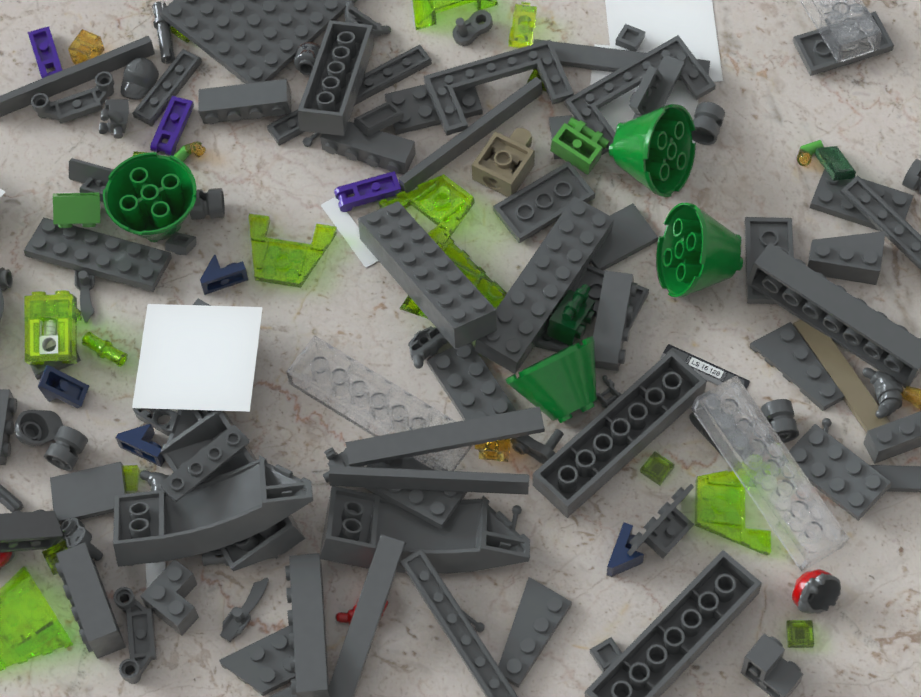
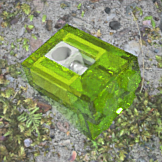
M65 290L55 291V295H46V292L36 291L32 292L30 296H24L25 362L29 365H44V361H62V364H76L77 321H82V313L77 308V298L70 294V291ZM44 322H47V323H46V326H45V327H46V331H45V332H46V335L44 336ZM56 322H58V335H56ZM56 341L55 349L47 352V343Z

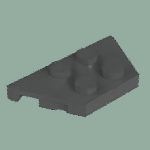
M293 625L287 626L220 659L221 666L234 673L244 683L252 686L262 696L290 683L291 679H296L295 671H291L290 656H294V648L289 646V633H293Z

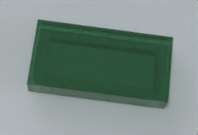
M837 146L816 148L815 156L833 181L855 178L856 171Z

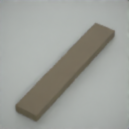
M801 319L794 322L793 326L844 395V402L867 433L871 429L890 423L887 416L882 419L876 417L875 413L879 405L832 338Z

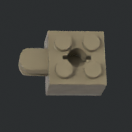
M517 128L509 138L495 131L472 163V180L507 197L516 193L535 165V150L530 148L532 145L530 131L525 128Z

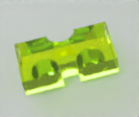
M521 2L523 5L515 4L513 23L509 35L510 47L522 48L532 44L533 28L535 27L537 16L536 6H527L530 3Z

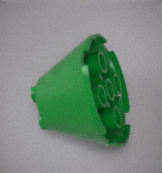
M670 104L625 123H619L616 127L613 143L609 146V155L614 158L617 166L654 194L661 197H671L674 191L679 192L685 185L694 163L696 143H692L691 130H695L692 117L683 106Z
M157 152L138 154L120 163L108 176L109 180L105 189H103V203L110 219L123 230L144 237L150 242L167 239L179 231L182 223L192 211L197 197L196 181L188 166L174 156L158 155Z
M680 203L669 212L663 223L667 226L663 237L659 236L656 252L658 279L661 287L668 290L669 296L677 298L687 296L730 279L736 271L742 269V239L740 235L734 234L692 203Z
M593 336L582 340V346L580 343L571 345L518 372L520 376L518 378L515 374L505 379L507 384L535 407H540V410L551 420L558 419L559 423L572 418L571 413L578 409L581 412L591 409L595 406L593 401L597 399L595 340Z

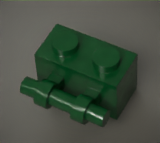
M584 284L575 292L572 290L568 291L549 319L547 336L570 346L575 343L577 338L581 339L583 337L587 323L591 325L596 315V311H593L595 300L588 298V293L591 290L589 285Z

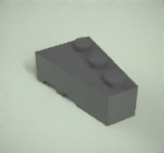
M886 231L814 239L811 243L807 267L815 272L822 273L825 277L877 285L881 271Z

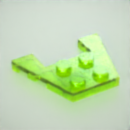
M444 174L417 185L418 188L408 193L402 191L397 193V197L389 201L383 199L378 202L380 209L397 201L405 209L412 205L437 225L427 234L441 249L475 203L472 195Z
M249 213L255 281L301 288L337 235V227L316 224L311 244L266 238L270 217Z
M770 462L761 463L754 467L745 466L739 470L729 472L726 470L698 476L695 480V526L761 554L769 555L771 553V531L745 528V484L768 487L770 484Z

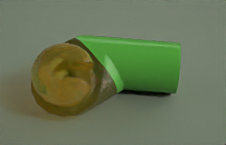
M817 140L802 145L796 157L798 164L801 166L809 165L812 161V155L824 150L822 141Z
M195 141L182 146L174 157L184 162L192 153L196 157H201L206 152V148L202 146L201 142Z

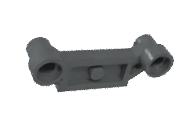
M107 71L100 72L95 77L96 87L53 102L49 101L46 94L37 93L31 98L32 107L40 118L59 120L60 124L103 109L102 105L106 99L114 94L112 74Z
M121 587L115 591L113 598L117 607L122 609L127 615L130 659L121 662L119 673L128 683L135 684L140 681L142 673L151 660L157 659L152 608L146 609L135 599L134 593L130 588Z

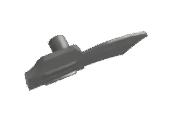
M75 270V287L81 290L80 308L84 322L87 323L94 314L90 290L95 285V276L87 274L84 270Z
M268 578L254 582L242 608L234 607L223 621V629L220 634L222 638L231 642L242 633L251 620L249 613L258 604L265 592L269 581Z

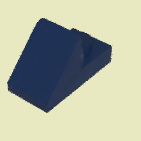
M214 255L204 271L200 283L204 295L249 279L243 261L231 263L224 268H220L217 257Z
M46 365L38 388L47 401L51 402L57 398L78 409L82 407L89 385Z
M152 424L118 433L115 437L120 448L161 467L166 460L160 453L162 447L151 441L155 434Z
M623 522L607 566V576L613 577L643 563V553L635 551L631 556L627 553L632 547L629 542L635 536L632 534L633 525Z

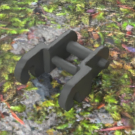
M606 375L602 376V379L609 388L601 394L596 393L597 399L595 400V402L599 400L603 408H607L609 404L621 395L620 392L614 389V383L611 379L608 380ZM611 392L613 396L605 400L603 396Z

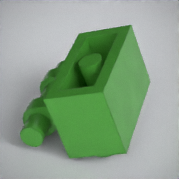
M571 117L568 124L564 123L552 139L550 151L589 175L601 158L602 148L606 149L610 141L603 137V133L595 132L587 127V123L584 121H578Z
M99 192L53 193V224H58L59 228L73 227L72 224H82V227H96V223H101Z

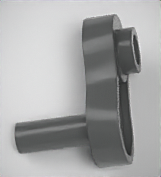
M478 10L466 21L463 18H458L453 29L455 42L460 46H468L479 35L488 32L493 25L491 14L486 10Z
M556 429L545 445L534 440L529 435L511 438L512 448L521 455L528 454L544 464L555 454L553 449L564 433Z
M66 519L61 524L62 539L66 541L67 547L71 548L85 542L96 561L103 557V553L90 543L92 534L85 529L84 524L79 519Z

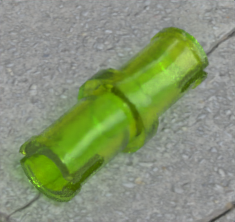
M87 332L83 336L82 345L95 351L98 357L106 358L118 367L123 366L127 361L128 354L114 347L109 340H102L92 332Z

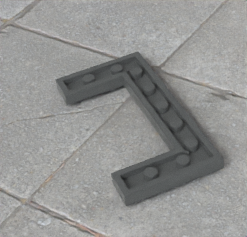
M679 35L565 100V105L576 120L584 121L587 123V127L595 132L603 133V137L610 141L606 149L602 148L601 155L609 151V146L613 143L616 133L601 114L599 108L639 86L641 76L647 71L649 65L658 69L665 55L684 61L685 66L679 77L696 100L715 90V83Z
M551 40L424 76L425 85L446 136L461 132L468 127L455 92L537 68L552 104L565 101L574 95Z

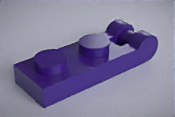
M49 26L28 32L41 78L62 71L63 69ZM55 67L54 71L47 73L46 69Z
M175 96L171 97L151 142L150 150L152 152L159 153L161 151L165 152V155L174 156L179 139L194 108L193 101ZM163 139H168V143H162Z
M395 171L339 186L334 190L335 197L339 200L338 206L341 212H348L353 207L402 194Z

